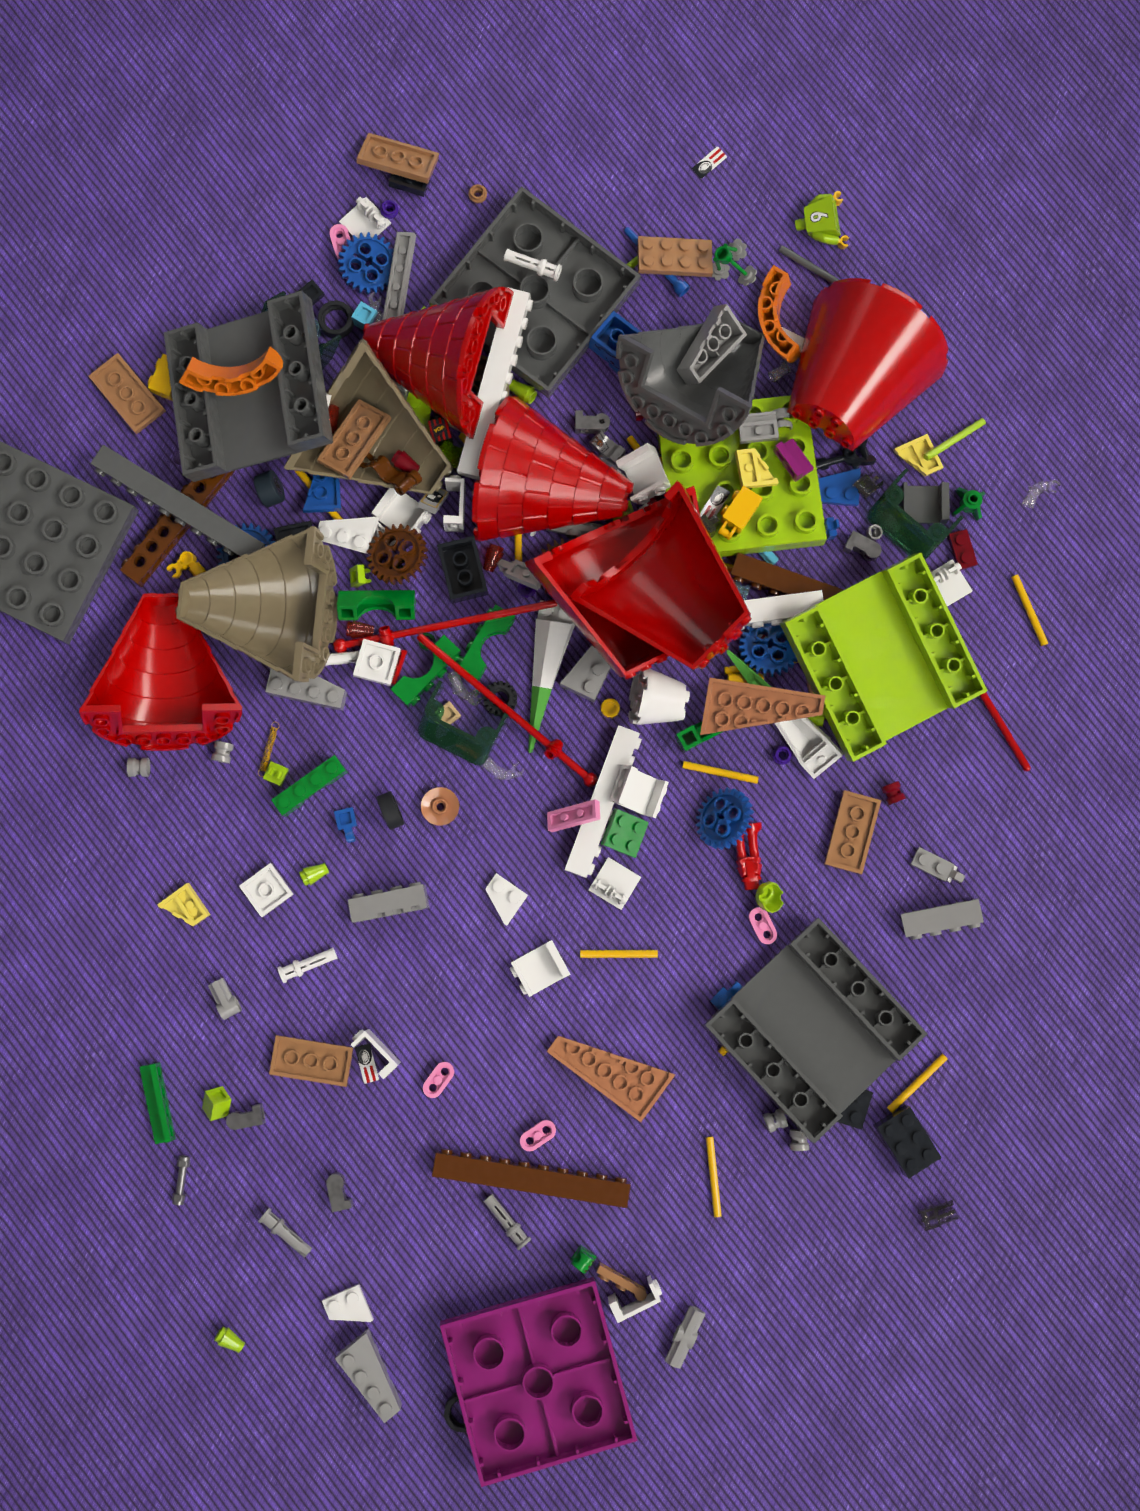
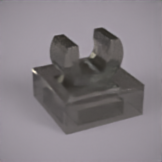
M704 514L701 516V519L712 538L716 534V527L720 524V519L716 514L710 519Z

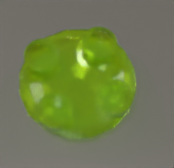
M447 440L443 441L439 448L451 463V466L458 469L463 447L458 448Z

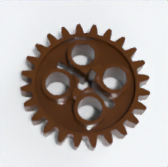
M392 524L391 530L385 527L384 533L378 531L380 536H373L375 543H369L372 549L367 550V553L371 555L366 558L370 562L368 567L372 570L371 572L375 576L377 575L380 581L383 579L386 584L390 581L392 585H395L396 581L402 585L403 579L409 583L410 576L416 579L415 572L422 573L419 567L426 566L422 560L428 559V556L424 554L428 549L425 546L427 543L422 539L423 536L415 528L411 530L409 525L404 529L402 524L398 528ZM396 540L395 544L390 546V543ZM413 546L410 551L406 552L408 547ZM388 557V560L382 563L383 559ZM402 563H405V566L399 569V566Z

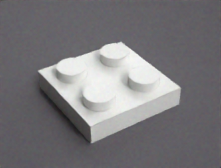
M363 639L353 677L391 686L401 648Z
M272 863L239 886L261 917H264L294 895Z

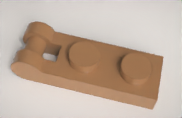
M599 1262L596 1267V1273H598L600 1279L606 1282L611 1280L616 1283L615 1287L624 1292L629 1290L635 1294V1298L638 1301L646 1299L645 1287Z

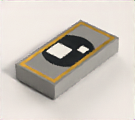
M440 488L438 492L434 491L432 495L425 494L419 501L418 507L436 514L447 499L449 491Z

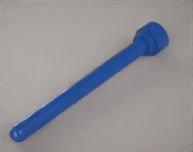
M626 227L624 233L637 246L638 236L631 228ZM664 275L673 284L674 292L679 297H682L690 289V286L685 281L678 280L675 275Z

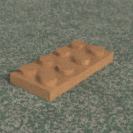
M368 133L357 156V164L428 184L438 162L439 153Z
M638 236V273L712 277V240Z
M118 353L89 375V378L136 435L166 412Z
M358 399L334 434L333 443L325 447L317 461L350 480L390 422V415Z
M843 790L824 865L860 875L863 874L881 800Z
M276 1035L269 1075L347 1087L354 1048Z

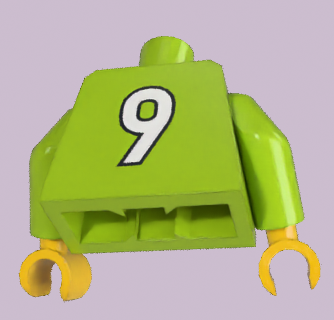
M836 191L834 195H817L804 207L805 218L795 220L797 231L806 229L808 235L814 240L825 244L837 245L840 249H846L849 245L843 244L842 240L847 241L849 237L846 235L841 238L838 237L841 233L837 206L842 203L843 199L837 198L840 197L841 192Z

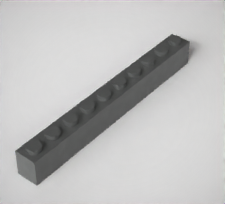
M102 445L90 463L95 468L94 472L102 477L107 475L111 478L110 482L120 487L123 485L132 496H141L144 503L150 507L153 505L159 508L158 511L167 517L169 515L175 517L174 521L183 527L188 525L191 527V532L199 537L204 535L207 537L206 541L215 547L217 545L224 548L222 551L230 556L235 554L240 557L266 546L261 541L105 445Z

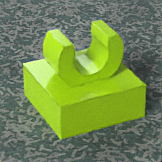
M355 565L350 568L351 587L358 588L372 582L371 579L365 578V574L370 573L371 570L368 568L364 569V565Z
M270 761L263 779L282 787L289 769Z

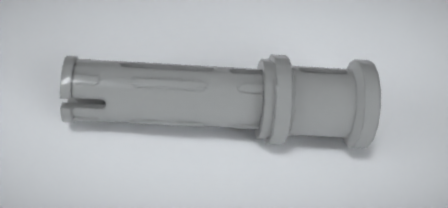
M493 1194L483 1201L506 1230V1236L510 1237L517 1245V1250H520L531 1240V1237H527L520 1228V1223L513 1221Z
M269 1207L258 1222L267 1226L271 1230V1234H277L305 1258L312 1250V1247L284 1224V1219H279L271 1212L272 1209Z

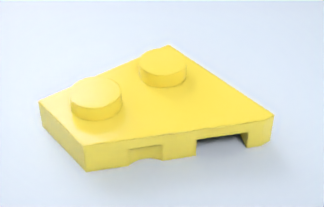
M928 434L893 450L895 454L925 477L943 469L938 455L928 461L924 459V454L934 448Z
M755 448L736 450L735 457L741 488L743 485L748 489L777 486L779 483L778 479H774L768 470L769 467L761 460L760 454Z
M186 883L157 904L161 909H166L172 915L183 919L191 926H196L211 915L190 883Z

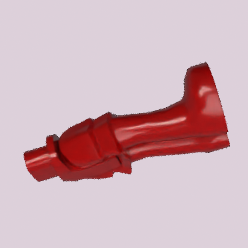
M761 822L749 823L752 828L746 829L750 856L746 857L744 834L742 835L743 841L736 840L737 870L741 878H743L741 882H744L745 890L758 889L760 886L759 880H761L762 864L760 863L761 857L758 851L757 836L758 832L762 829Z

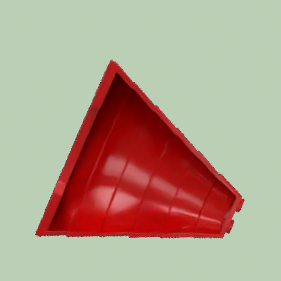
M495 287L484 292H478L439 305L412 311L398 317H391L371 324L366 323L363 330V339L367 341L391 379L400 386H403L417 399H420L434 412H437L451 425L457 427L469 439H474L484 402L471 391L490 321L497 328L504 329L514 292L507 287Z
M508 396L501 402L495 412V424L489 425L477 466L480 480L474 483L472 501V522H475L477 528L474 527L473 530L476 541L481 542L498 537L505 538L544 529L551 530L597 520L622 517L623 512H626L628 509L629 501L627 498L628 494H631L633 491L634 483L606 464L593 452L587 450L554 423L548 421L519 397Z
M143 594L133 614L123 628L122 634L111 650V655L90 688L89 695L81 708H79L80 717L84 724H90L92 732L99 737L125 747L130 744L140 745V750L189 749V744L192 743L205 745L222 738L233 730L235 722L240 721L242 706L233 693V688L222 672L221 667L214 658L212 650L203 637L201 630L195 629L176 618L178 594Z

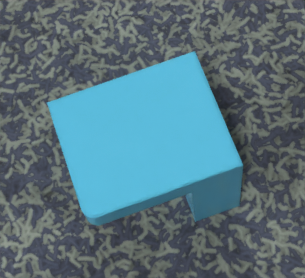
M361 301L351 318L356 327L364 330L365 324H371L378 312Z

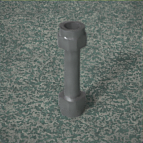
M180 1155L177 1160L179 1171L176 1192L172 1195L173 1205H184L186 1194L183 1193L186 1171L190 1167V1156Z

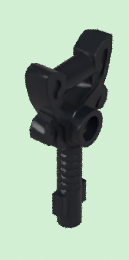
M867 439L856 448L860 450L862 457L856 454V449L851 451L848 448H843L842 455L829 459L825 457L818 459L816 468L823 471L829 469L831 465L845 462L846 465L851 466L853 469H858L860 465H874L876 458L868 453L866 447Z

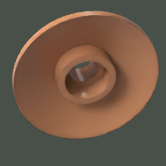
M444 787L433 788L422 798L421 812L429 823L437 826L447 825L457 817L459 801L451 790ZM440 803L444 805V809L441 811L437 809V805Z

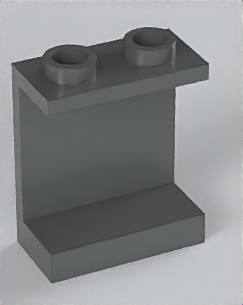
M903 482L900 488H898L897 498L900 499V506H898L897 515L900 518V523L946 524L950 520L949 482H941L939 486H908V482Z

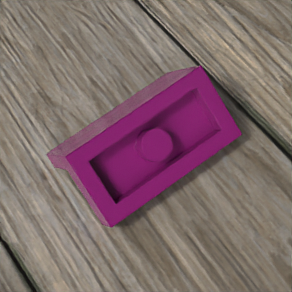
M790 439L786 443L781 441L775 445L773 452L795 482L813 471L814 467L794 439Z

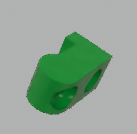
M580 1244L570 1260L574 1267L585 1274L597 1256Z

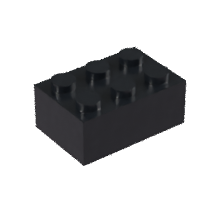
M474 536L437 545L452 604L489 595Z
M906 1104L873 1124L901 1172L908 1179L942 1158L913 1110Z

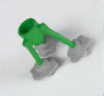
M735 239L733 243L729 245L724 244L716 249L715 257L713 258L715 263H713L712 278L715 277L716 281L721 280V278H728L730 266L726 264L729 263L740 272L741 276L738 278L740 284L747 286L756 280V269L749 265L744 270L735 262L739 261L740 258H745L747 255L745 250L747 245L742 243L741 239Z

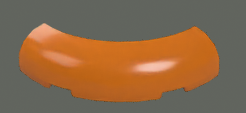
M773 265L764 279L763 288L758 299L759 322L766 340L774 351L788 363H793L800 357L801 351L799 345L785 333L780 324L781 304L787 290L791 286L788 273Z
M269 347L262 356L253 362L236 367L215 366L192 357L179 383L199 392L215 393L217 396L247 394L271 382L281 371L283 360L272 347Z

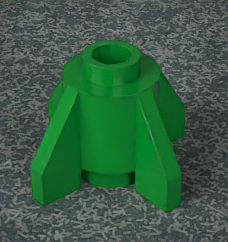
M960 487L956 489L955 492L960 497V507L952 513V516L955 517L964 511L965 513H972L977 521L982 518L980 505L982 504V497L985 495L984 491L979 493L975 490L968 491Z

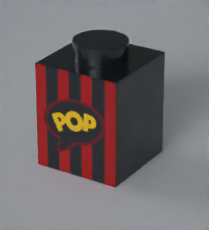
M435 416L432 420L428 421L432 439L439 447L454 443L447 420L442 416Z

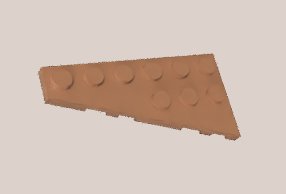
M709 678L700 735L823 715L826 696Z
M557 1036L547 1050L550 1055L639 1122H642L675 1076L673 1073L561 1036Z

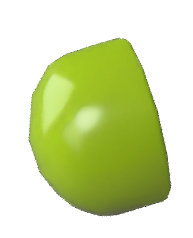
M765 882L756 891V903L767 912H777L784 904L781 900L783 891L777 883Z

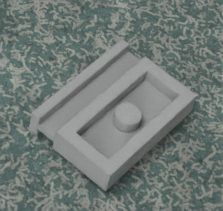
M776 411L749 414L745 422L738 428L740 444L778 440Z

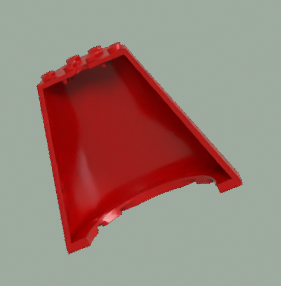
M847 278L834 281L829 287H824L815 298L787 413L791 414L794 418L803 421L813 429L821 428L827 438L833 439L851 451L855 450L939 380L948 364V346L945 336L932 316L928 318L921 311L923 306L892 286L884 283L878 286L871 284L870 279Z
M677 480L664 494L669 503L661 515L662 518L643 540L617 566H613L603 573L598 581L592 579L582 582L570 597L693 670L697 668L703 669L709 664L710 659L718 653L720 655L729 648L727 644L732 639L735 641L742 635L741 629L752 618L684 485Z

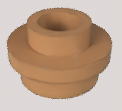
M479 184L472 186L469 189L470 200L474 203L484 202L487 198L486 188ZM481 193V196L476 197L475 194Z

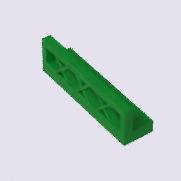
M161 1063L141 1066L139 1068L155 1144L171 1142L176 1139Z

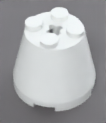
M649 668L645 671H640L639 674L634 676L630 689L629 700L632 711L628 713L629 721L631 724L643 725L684 720L685 702L688 703L690 692L686 691L684 683Z

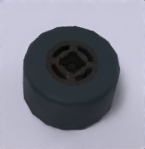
M268 470L254 477L256 492L264 506L269 508L285 500L283 486L274 471Z

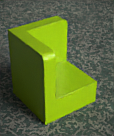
M223 1086L207 1090L204 1093L202 1109L210 1121L229 1115L231 1098Z

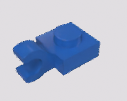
M830 517L824 520L826 541L833 540L837 536L836 529L840 527L839 520L836 519L834 521V517Z
M350 807L334 811L338 830H344L348 843L355 842L356 839L352 828L358 825L354 808Z
M736 981L728 990L722 987L710 1001L720 1009L743 986Z

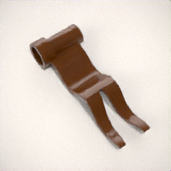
M368 453L366 458L372 462L364 463L362 461L360 464L362 468L372 467L382 481L394 484L395 491L400 496H403L412 487H416L422 482L419 472L411 470L407 474L397 471L383 455L373 456Z

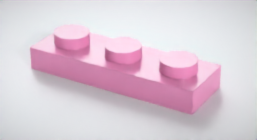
M594 799L547 812L548 831L556 832L600 820V802Z

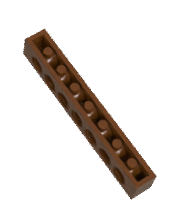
M235 471L196 482L191 481L189 484L184 485L181 493L207 507ZM199 486H205L202 492H196ZM161 514L157 519L155 527L149 529L142 543H138L133 549L134 553L130 558H126L122 562L120 571L140 587H143L190 528L188 525L183 527L173 522V516L169 515L167 517ZM168 529L169 534L166 537H161L162 531ZM157 544V549L154 552H149L150 546ZM141 559H145V564L141 567H138V561Z

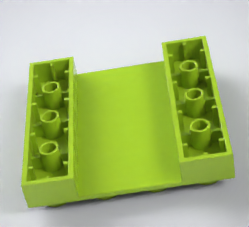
M791 395L753 399L749 414L771 412L778 408H788ZM791 415L790 418L786 417L783 419L792 422V430L786 426L779 427L778 440L740 444L738 429L723 441L698 447L696 444L690 443L685 445L678 444L657 434L659 454L662 456L663 469L671 487L677 480L684 485L685 489L694 486L699 513H701L718 485L730 492L712 523L702 519L721 557L736 556L738 553L753 554L822 546L825 544L827 536L811 427ZM790 439H794L814 467L813 471L795 482L773 452L775 445L781 441L786 443ZM755 448L760 454L761 460L769 467L768 470L774 479L777 478L779 483L777 486L749 488L763 498L762 502L740 534L735 532L731 539L728 540L719 534L718 531L723 525L721 522V511L726 504L730 506L733 501L731 497L737 489L741 490L735 452L736 450ZM728 526L725 527L730 532L732 531Z
M921 552L915 553L780 623L813 693L826 696L823 713L847 761L854 762L887 744L886 741L947 708L955 709L988 691Z

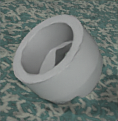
M877 524L871 525L866 530V536L871 540H877L883 534L882 528Z

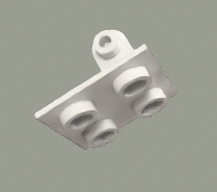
M359 197L356 200L357 205L339 221L348 229L352 236L355 235L358 239L361 232L364 237H366L368 232H370L372 238L375 234L378 236L391 224L367 197Z
M953 559L931 572L947 606L973 591L960 571L962 569L961 565L958 562L955 564Z
M608 857L590 886L589 891L622 910L641 877Z

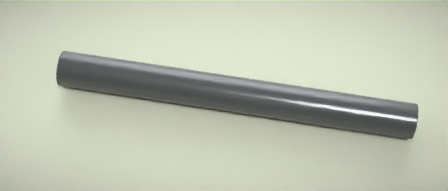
M782 245L779 249L780 253L832 284V282L839 280Z

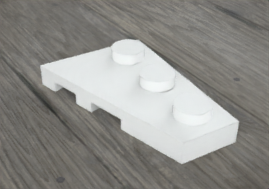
M366 517L320 521L318 529L324 536L322 542L368 554L367 550L371 549L369 543L373 542L379 518Z

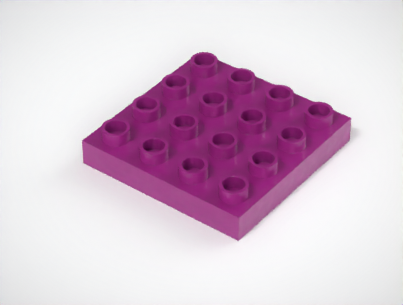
M594 1277L440 1321V1329L481 1487L637 1441Z

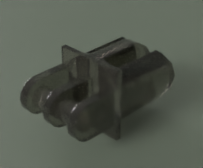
M873 471L865 474L852 485L859 490L858 493L864 496V500L883 486V481L877 485L875 484L880 478L878 475L872 479L870 478L875 473Z
M953 1200L933 1207L929 1205V1207L918 1210V1214H921L922 1217L921 1222L925 1225L924 1231L941 1227L945 1223L959 1219L958 1215H953L956 1213L955 1208L950 1207L954 1205ZM931 1211L932 1215L927 1216L926 1212ZM934 1219L935 1223L930 1225L929 1221Z

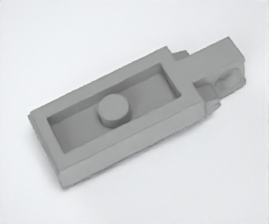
M500 559L497 563L499 571L507 578L535 590L541 587L540 582L529 571L524 562L516 559L512 562Z
M920 847L917 848L910 865L944 882L951 883L954 880L962 883L965 875L956 871L958 867L953 863Z

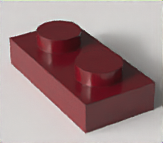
M965 529L948 534L955 562H958L962 567L960 571L977 566L978 563L968 530Z

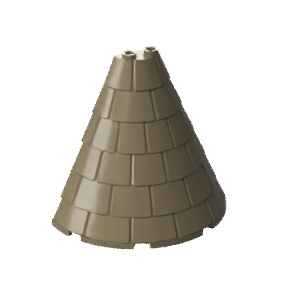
M362 338L326 392L332 395L328 406L332 437L358 399L390 415L391 420L369 453L373 456L383 455L391 463L394 454L398 450L405 451L420 465L418 472L422 477V482L408 491L432 495L434 491H439L443 484L441 480L444 476H449L453 467L439 446L434 442L424 424L420 422L395 382L392 381L367 341ZM327 445L292 454L284 466L286 470L347 479L317 461ZM366 457L363 460L364 463L372 462L368 460ZM359 466L350 479L358 481V483L380 485L395 489L394 484L382 481L372 467L362 468ZM394 467L397 471L405 472L401 469Z
M310 526V528L295 535L291 534L253 553L244 554L230 562L223 563L204 573L182 581L178 589L179 600L176 607V618L296 682H309V678L315 679L324 669L330 656L328 645L334 642L337 629L338 597L335 596L333 586H336L338 582L330 547L323 544L324 536L315 526Z

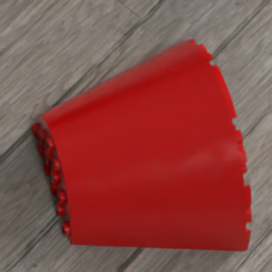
M691 486L686 491L700 515L696 490L694 486ZM667 498L644 507V510L643 508L559 545L551 549V552L546 551L524 562L529 571L619 677H624L625 680L634 677L636 672H642L651 668L652 664H658L667 660L669 655L573 600L570 595L582 582L592 579L598 581L603 573L613 566H617L662 518L661 515L669 503Z

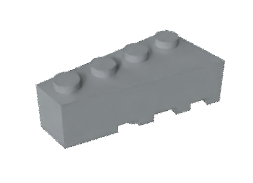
M727 304L713 307L678 366L677 372L686 385L700 384L747 335Z
M592 645L561 681L560 687L594 703L611 667Z
M272 668L270 669L265 691L271 696L340 711L344 710L347 697L345 689L318 676L315 679L309 678V682H296Z
M421 882L411 883L407 888H402V886L391 887L390 891L383 892L382 889L371 891V895L364 896L363 893L352 895V899L348 900L352 923L430 908L426 885L421 884Z
M979 898L901 914L905 936L910 937L911 940L920 939L922 934L930 933V936L942 934L941 930L949 929V932L960 931L962 926L967 925L969 929L981 927L980 923L984 922Z
M368 1328L337 1354L335 1360L385 1423L400 1411L402 1402Z

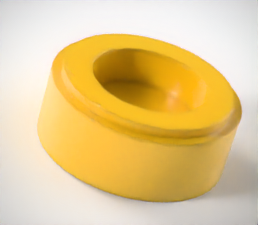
M609 698L602 702L601 712L605 717L613 718L618 715L620 711L618 701Z

